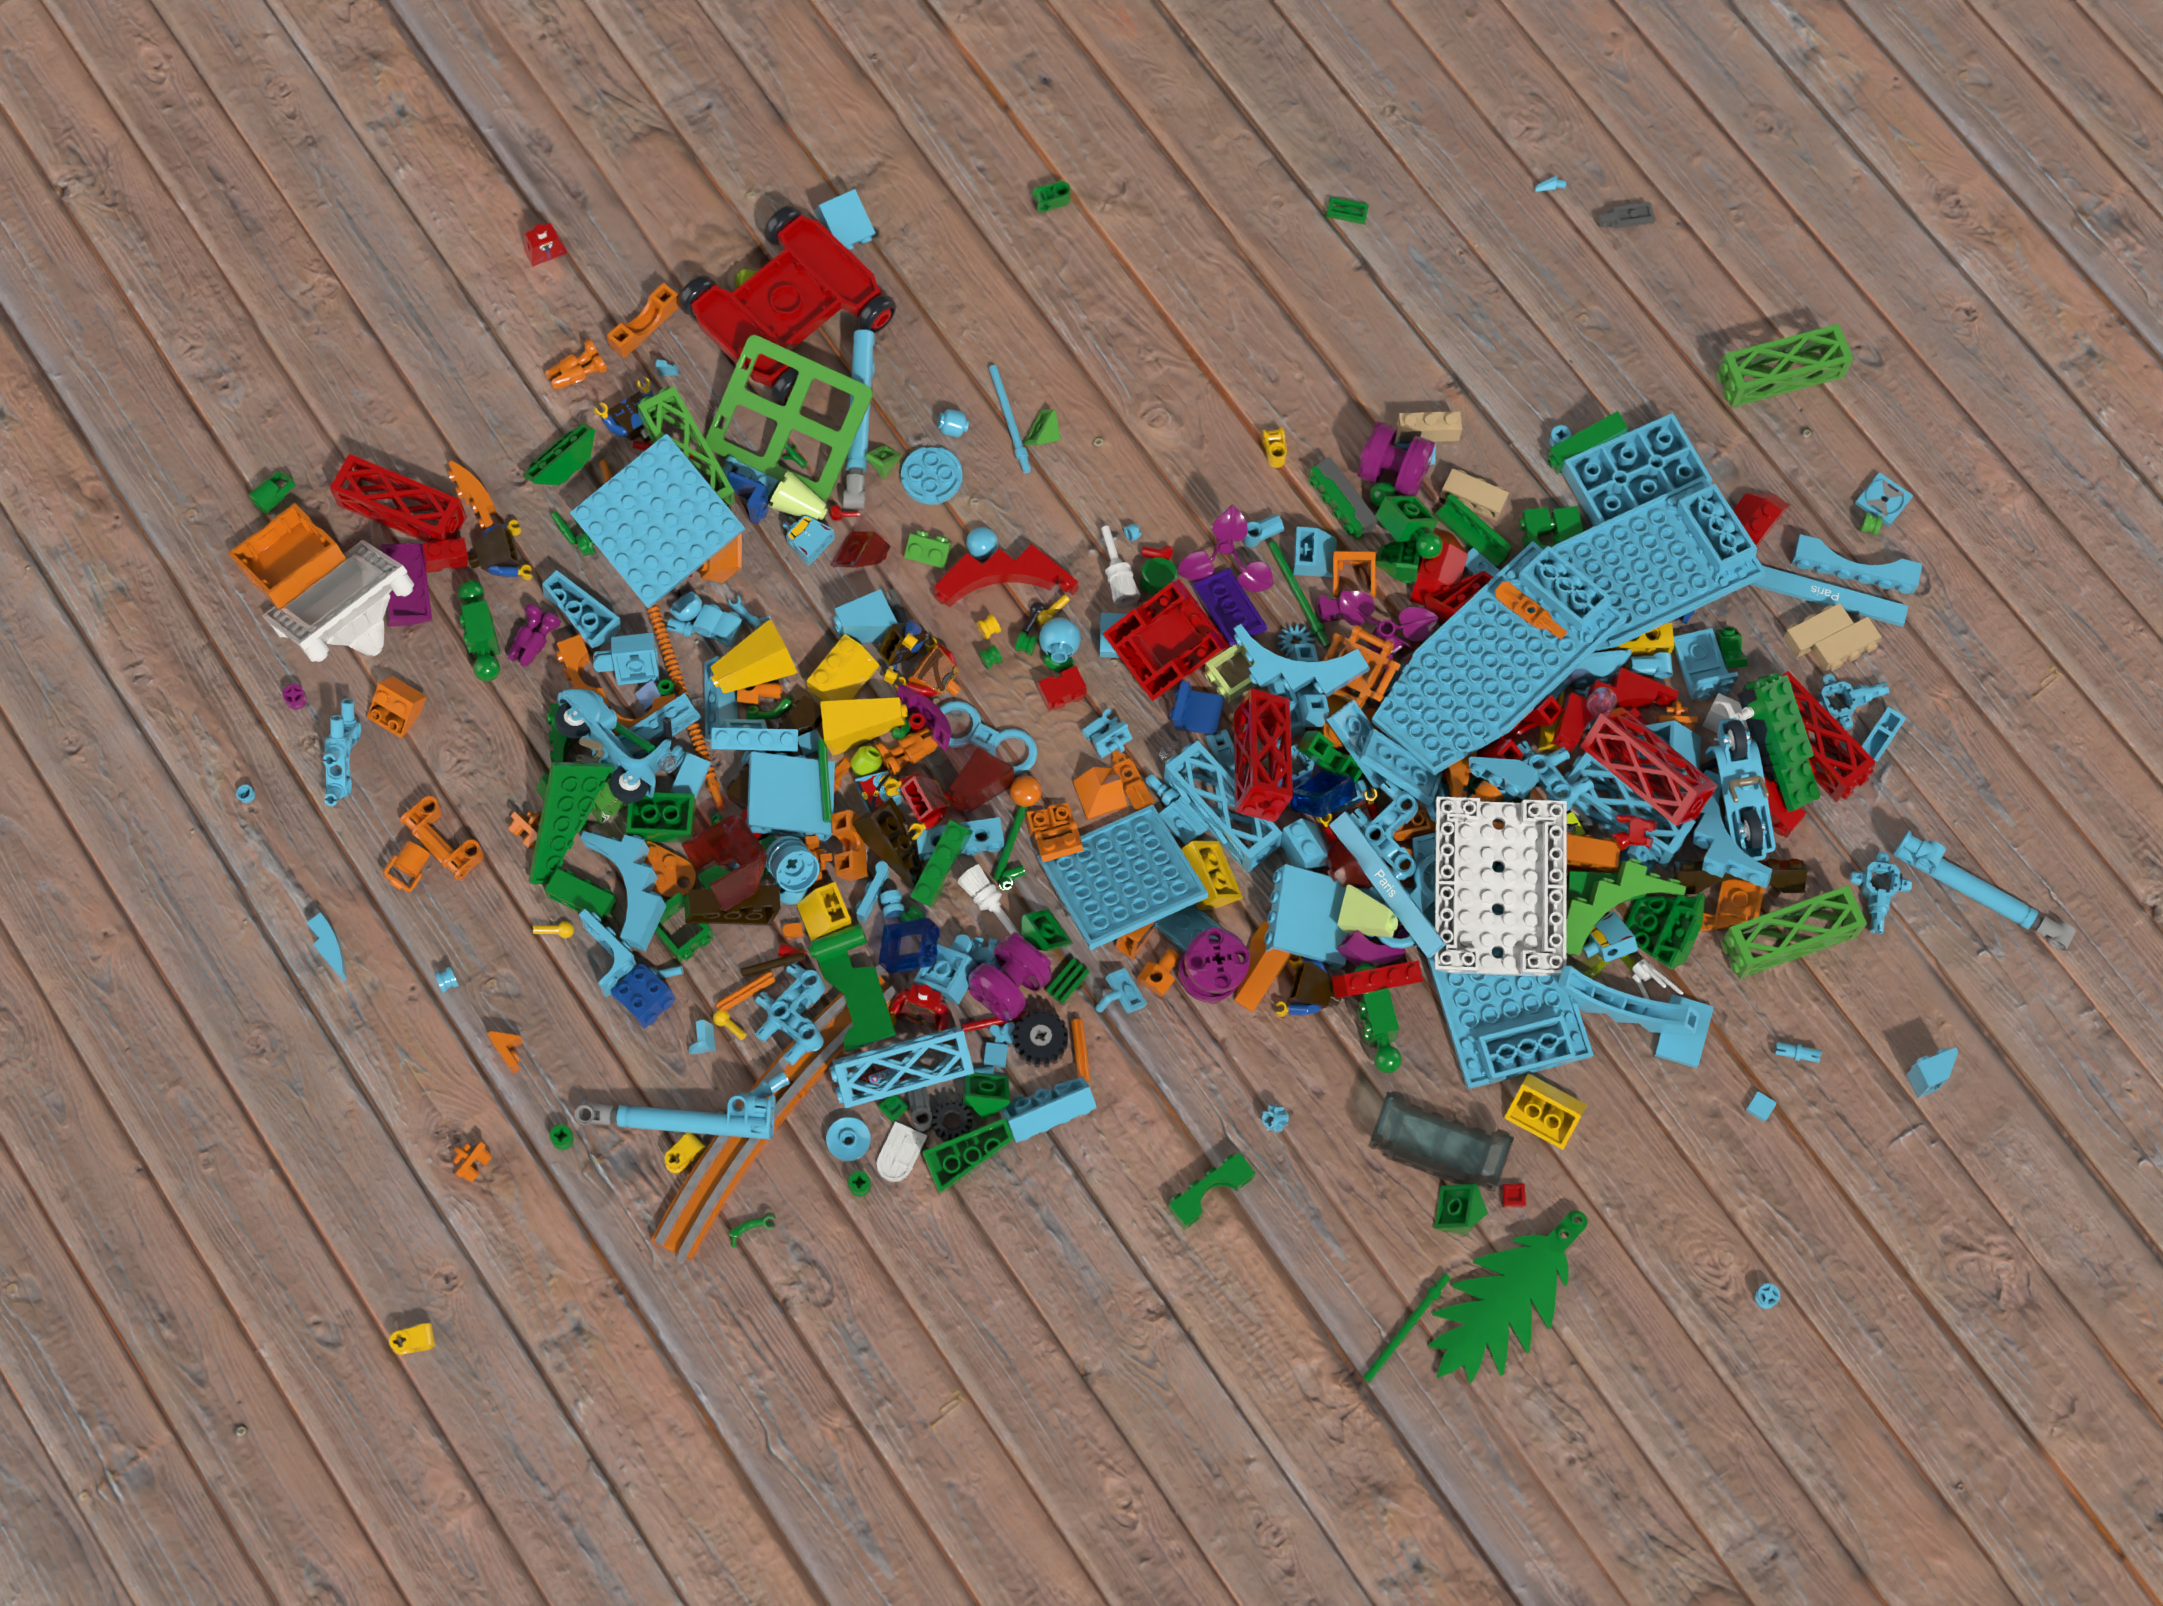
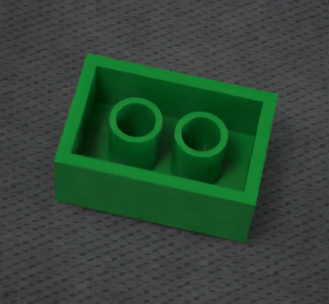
M654 792L652 798L645 795L640 801L629 803L626 826L627 835L631 837L637 835L645 841L649 840L651 842L693 843L697 804L695 795Z

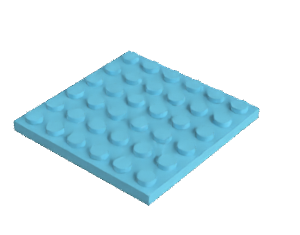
M665 434L570 512L572 517L648 609L746 530L668 434Z
M1150 805L1080 836L1084 851L1047 862H1042L1041 856L1037 855L1038 862L1090 950L1208 898L1207 890L1154 805Z

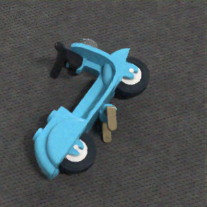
M568 689L558 693L557 700L560 707L555 714L556 728L566 737L580 738L579 744L591 748L592 756H595L594 759L580 754L577 755V762L612 763L615 768L610 779V791L619 801L635 803L644 798L645 795L652 798L656 785L655 773L658 770L662 773H670L677 767L678 758L673 756V752L670 749L672 740L671 719L664 717L662 721L664 734L650 739L649 743L654 745L656 749L652 753L647 752L648 756L645 758L635 759L611 731L616 727L617 715L612 709L607 707L601 695L587 689Z
M1736 718L1723 719L1719 722L1718 738H1714V742L1716 741L1717 745L1710 746L1705 752L1706 758L1714 759L1701 765L1700 771L1704 773L1705 770L1709 771L1714 767H1718L1726 810L1725 829L1743 852L1756 861L1763 860L1766 857V853L1775 850L1776 845L1767 798L1769 795L1764 781L1758 746L1755 740L1750 739V732L1748 730L1745 731L1743 721L1736 720Z

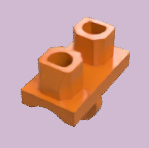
M1675 701L1674 707H1666V713H1673L1674 716H1656L1657 723L1675 720L1691 731H1694V723H1698V716H1680L1681 713H1688V707H1681L1680 701Z
M529 811L527 816L530 820L523 813L518 814L514 812L511 815L514 820L508 829L516 836H519L524 830L527 831L528 835L522 842L529 849H534L542 812L534 814L532 811Z
M478 1142L469 1155L466 1153L471 1146L467 1143L462 1149L455 1146L453 1151L457 1155L452 1161L457 1165L462 1159L464 1161L453 1175L458 1179L462 1177L472 1183L479 1175V1172L471 1167L475 1159L483 1166H486L493 1157L485 1149L486 1145Z

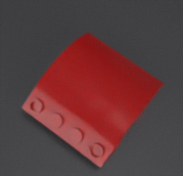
M1180 579L1171 582L1142 606L1133 609L1103 632L1105 638L1152 701L1181 683V681L1188 678L1203 667L1205 663L1229 647Z

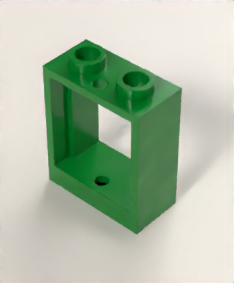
M679 892L665 903L666 908L654 934L680 963L683 960H689L695 954L694 951L699 947L707 946L712 940L713 933L707 924L697 923L702 931L678 949L659 926L684 908V897Z

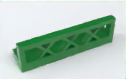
M1451 493L1447 497L1445 505L1435 513V517L1470 549L1474 548L1498 568L1509 558L1512 546Z

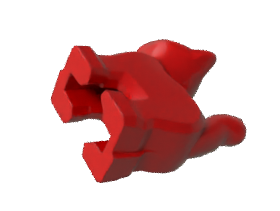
M1618 814L1616 816V820L1620 823H1629V833L1621 831L1612 834L1618 849L1625 850L1630 845L1652 848L1654 839L1647 837L1646 831L1648 830L1651 833L1655 831L1657 821L1646 820L1634 815L1622 816Z

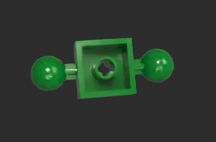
M1379 482L1375 484L1370 491V499L1375 506L1379 507L1375 517L1381 522V525L1398 542L1416 541V550L1421 557L1425 559L1437 557L1441 553L1443 545L1441 538L1432 532L1439 520L1416 495L1396 496V490L1390 483Z
M466 580L460 584L457 591L458 599L464 604L461 606L462 614H459L460 622L465 632L463 637L469 654L473 653L476 660L473 665L475 676L481 681L490 682L498 677L501 669L499 661L493 657L500 655L494 621L487 601H482L485 594L483 586L475 580Z
M1364 963L1357 966L1353 973L1376 969V967L1372 964ZM1389 988L1363 993L1362 999L1359 1001L1357 1014L1359 1020H1363L1365 1028H1362L1364 1040L1369 1042L1370 1047L1378 1046V1050L1374 1055L1376 1068L1382 1073H1393L1400 1068L1402 1056L1399 1050L1390 1044L1396 1041L1400 1029Z

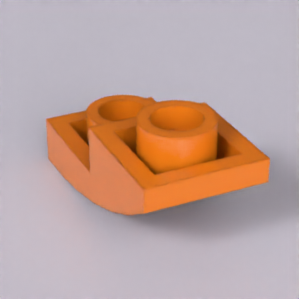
M1069 803L1050 805L1047 809L1029 811L1025 814L1030 835L1035 834V831L1041 830L1043 832L1070 824L1069 822L1073 821Z

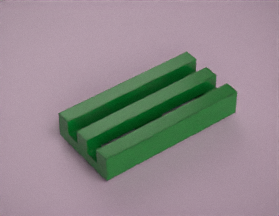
M1330 197L1326 218L1365 225L1369 204ZM1332 205L1343 206L1344 208L1335 207V206H1332ZM1352 208H1353V209L1364 210V212H1362V211H1357V210H1352Z
M1073 958L1047 988L1046 993L1061 1005H1064L1090 974V970L1085 969L1082 964L1077 963V960ZM1073 967H1075L1076 969L1070 974V976L1065 980V982L1060 986V988L1054 993V989L1070 972V970ZM1082 972L1083 974L1062 998L1059 997L1075 976Z

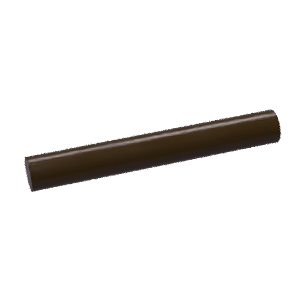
M800 952L741 968L742 976H747L804 961L805 954Z

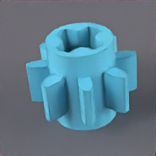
M1269 1105L1268 1110L1262 1111V1123L1267 1127V1131L1274 1130L1275 1133L1283 1131L1282 1127L1289 1125L1287 1123L1289 1114L1284 1110V1106Z

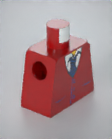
M552 223L546 225L538 224L533 230L525 233L524 250L532 267L568 253Z

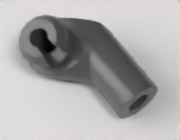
M1573 804L1567 813L1574 812L1585 833L1589 832L1590 828L1593 827V821Z

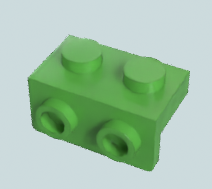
M922 530L910 533L904 558L944 569L949 550L953 545L952 542L948 541L949 538L940 535L934 538L928 536L929 533Z

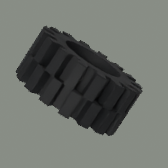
M948 1100V1103L944 1101L933 1112V1130L938 1137H941V1140L950 1141L970 1133L972 1115L964 1103L960 1104V1101L957 1100L956 1102ZM949 1114H956L961 1119L960 1125L955 1129H949L943 1123L944 1118Z

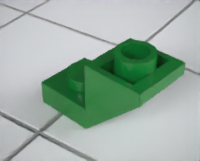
M1724 627L1721 630H1716L1717 643L1725 667L1727 669L1747 667L1748 659L1742 652V635L1737 628Z

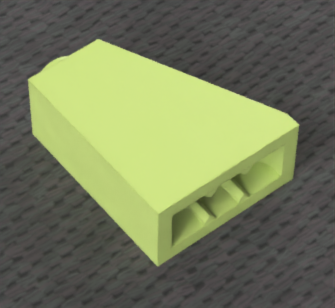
M1347 885L1337 925L1345 933L1359 930L1363 935L1393 938L1394 930L1398 926V917L1386 906L1354 886Z

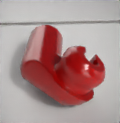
M1167 545L1162 549L1146 546L1142 549L1143 557H1160L1169 560L1173 556V548Z

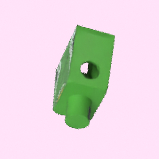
M610 779L605 782L606 785L603 790L599 791L591 811L600 824H603L629 805V803L619 801L613 796L610 791Z

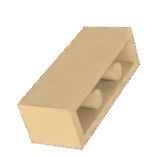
M1461 411L1399 413L1397 421L1398 442H1412L1415 436L1423 437L1433 442L1459 441L1462 432Z
M1452 468L1440 498L1447 500V497L1452 493L1471 511L1498 521L1509 492L1500 486H1493L1481 478H1474L1462 470Z
M1841 603L1835 606L1829 605L1821 611L1822 613L1818 615L1811 614L1804 619V622L1800 624L1794 623L1786 629L1787 632L1783 639L1796 659L1810 652L1815 643L1854 624Z
M1866 617L1815 643L1811 653L1824 672L1829 669L1833 671L1841 667L1843 662L1847 660L1851 662L1861 655L1860 653L1864 651L1869 653L1876 649L1881 635L1869 617Z

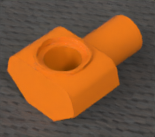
M761 683L754 685L755 688L751 691L743 688L738 690L737 693L738 703L759 705L760 697L781 699L782 684Z
M1168 948L1158 964L1148 961L1136 978L1137 981L1156 995L1163 997L1175 981L1170 971L1180 959V955ZM1158 975L1162 980L1153 982L1150 977Z

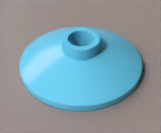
M852 1117L842 1118L834 1122L826 1136L827 1147L831 1154L843 1161H853L862 1157L867 1152L871 1142L867 1126L862 1121ZM847 1138L853 1139L852 1144L847 1145L845 1143V1140Z

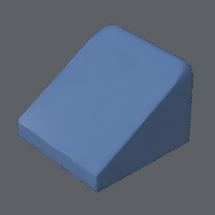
M653 680L635 693L645 712L652 708L654 698L662 697Z

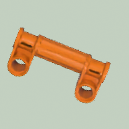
M424 797L401 817L400 822L412 831V835L445 869L448 868L456 881H460L483 860L484 851L475 840L465 841L454 851L431 827L442 815L441 806L434 797ZM429 806H435L433 811L426 812ZM477 849L474 855H468L470 850Z

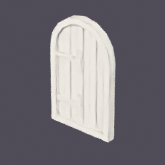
M895 1122L878 1156L877 1169L881 1177L890 1182H898L907 1178L928 1136Z

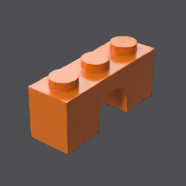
M845 810L832 814L831 823L832 835L840 840L843 849L842 853L834 855L835 875L850 882L868 877L865 843L853 826V823L862 815L851 810Z

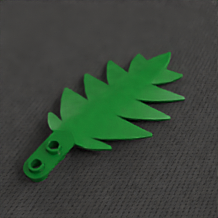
M1578 1210L1569 1212L1547 1237L1544 1235H1525L1513 1239L1514 1242L1529 1247L1495 1252L1473 1260L1474 1264L1503 1276H1488L1453 1283L1451 1285L1452 1288L1482 1300L1448 1306L1432 1313L1435 1317L1465 1324L1440 1335L1429 1343V1348L1446 1350L1440 1362L1436 1375L1437 1378L1448 1375L1464 1365L1468 1383H1472L1480 1369L1486 1345L1489 1347L1499 1375L1503 1376L1508 1353L1509 1324L1527 1354L1530 1352L1532 1339L1531 1301L1547 1329H1550L1556 1304L1557 1273L1563 1285L1567 1286L1569 1270L1567 1257L1564 1252L1587 1227L1588 1220L1584 1213ZM1574 1218L1579 1219L1581 1223H1576ZM1560 1233H1564L1567 1238H1562Z

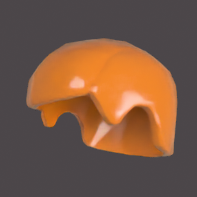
M1028 775L1019 776L1012 782L1010 798L1017 805L1022 807L1032 806L1041 798V785L1034 777Z

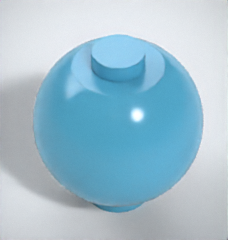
M1057 617L1043 625L1039 634V642L1042 650L1047 655L1051 653V659L1054 662L1062 663L1078 650L1081 643V634L1073 621Z

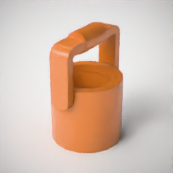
M406 841L399 854H394L382 871V876L389 880L388 883L398 890L402 889L405 892H411L423 874L420 871L430 858V854L419 845ZM392 865L414 878L409 887L404 885L395 876L388 874Z

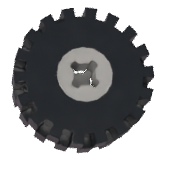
M1038 1009L1037 1013H1034L1032 1010L1028 1012V1016L1024 1014L1021 1017V1021L1016 1023V1029L1014 1030L1015 1051L1019 1053V1058L1022 1061L1025 1059L1026 1064L1031 1065L1033 1063L1037 1068H1040V1065H1044V1068L1049 1067V1063L1056 1064L1059 1058L1062 1059L1068 1047V1029L1065 1027L1064 1020H1060L1058 1014L1052 1015L1050 1010H1047L1045 1013L1042 1012V1009Z

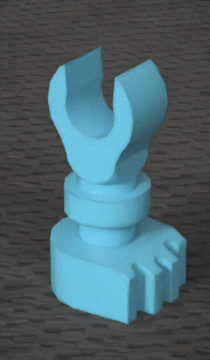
M1150 773L1145 778L1146 784L1155 790L1160 797L1163 796L1162 802L1167 807L1179 799V793L1173 788L1168 790L1169 787L1163 785L1153 774Z

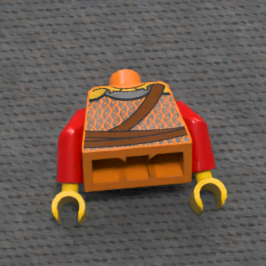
M930 638L933 645L929 646L925 643L928 653L908 678L910 682L907 683L903 677H899L898 680L904 683V686L927 697L939 696L945 690L954 697L962 687L953 680L959 672L956 668L957 664L953 652L941 644L937 645L935 638Z

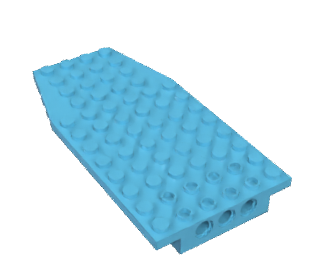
M1704 476L1552 547L1559 555L1611 596V605L1626 617V622L1595 651L1617 647L1766 577V571L1756 557V545L1717 485L1713 484L1710 486Z
M1532 541L1414 652L1411 661L1405 666L1402 675L1394 683L1391 692L1385 697L1373 716L1372 723L1394 742L1409 751L1423 767L1435 775L1509 733L1624 624L1626 617L1611 605V596L1555 550L1550 546L1543 550ZM1502 582H1510L1520 592L1549 611L1552 619L1568 631V633L1560 640L1547 630L1536 629L1496 599L1495 589ZM1529 608L1527 609V611L1529 613H1534L1535 609Z
M1436 833L1413 838V860L1417 866L1427 856L1436 854ZM1497 861L1493 862L1492 868L1494 871ZM1499 862L1500 865H1498L1496 868V872L1498 873L1504 870V866L1501 862ZM1432 864L1424 871L1423 879L1426 886L1434 892L1435 864ZM1500 904L1492 906V912L1495 915L1503 914L1504 910ZM1433 911L1429 921L1435 927V923L1432 921V916L1435 914V911ZM1494 947L1492 949L1493 957L1497 959L1502 958L1503 950L1499 947ZM1435 954L1431 958L1426 956L1467 1090L1585 1060L1594 1056L1578 1006L1574 1005V999L1558 986L1560 975L1454 974L1434 970Z

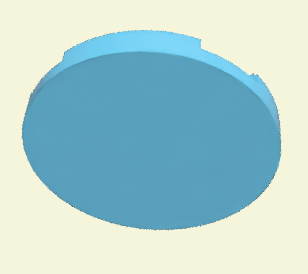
M922 447L913 451L903 462L901 483L905 492L919 503L927 505L944 503L950 500L960 489L962 467L957 457L947 449L942 447Z

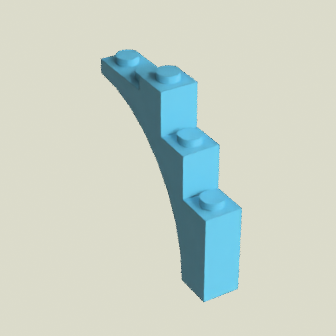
M1241 624L1234 628L1237 633L1234 635L1239 646L1244 644L1247 652L1244 654L1251 664L1256 663L1249 668L1252 674L1248 676L1255 686L1259 684L1262 689L1284 676L1281 680L1287 690L1292 688L1295 693L1314 680H1317L1314 685L1319 693L1322 694L1324 692L1328 697L1371 670L1358 649L1328 661H1294L1278 656L1263 648L1247 633Z
M1705 770L1704 774L1715 782L1718 787L1697 819H1694L1698 826L1694 833L1693 844L1708 850L1704 858L1702 870L1721 878L1727 872L1734 877H1739L1754 885L1767 888L1772 869L1751 858L1732 840L1720 816L1719 800L1722 795L1720 775Z
M583 831L580 839L586 848L601 853L611 860L623 876L627 889L628 908L620 938L629 947L646 951L666 908L662 896L652 892L658 876L653 871V867L644 863L650 850L645 840L637 835H633V837L624 835L621 841L615 837L606 838L595 831H592V833Z
M1563 966L1558 986L1574 999L1573 1004L1577 1005L1582 1012L1606 1013L1615 1022L1639 1023L1649 1032L1695 1034L1700 1014L1690 1005L1658 1002L1623 993L1590 979L1572 966Z

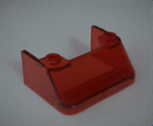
M731 815L681 844L695 871L712 861L724 866L731 864L734 860L739 864L740 867L709 884L723 911L728 910L757 892L767 863L768 854L741 816Z

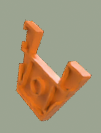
M1744 879L1723 881L1715 915L1703 913V925L1700 931L1729 929L1732 926L1759 917L1765 888L1754 885Z

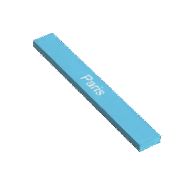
M1765 566L1763 568L1766 571V577L1749 584L1824 606H1835L1841 603L1846 612L1900 627L1904 626L1908 611L1907 605Z
M1343 812L1329 826L1424 954L1431 958L1446 943L1349 813Z

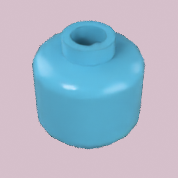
M946 409L944 413H940L937 427L943 435L959 438L963 432H967L969 420H966L964 412Z

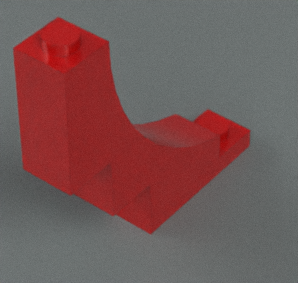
M1031 544L1016 560L999 548L983 565L969 553H966L934 586V597L940 604H946L950 608L965 595L982 587L999 583H1025L1039 586L1049 591L1058 583L1062 591L1069 592L1073 596L1078 591L1079 581Z
M1621 667L1613 677L1611 686L1596 680L1588 689L1586 698L1572 692L1563 702L1562 709L1564 712L1559 716L1552 744L1572 751L1579 743L1585 727L1601 713H1598L1596 716L1594 714L1597 711L1601 712L1613 708L1616 700L1617 705L1615 709L1620 707L1648 709L1653 702H1657L1661 706L1670 707L1677 699L1679 691Z

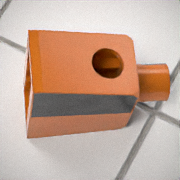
M1156 921L1119 937L1115 949L1134 960L1152 935Z

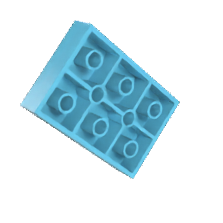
M1673 413L1566 459L1561 470L1593 527L1702 476L1705 477L1710 486L1713 481Z

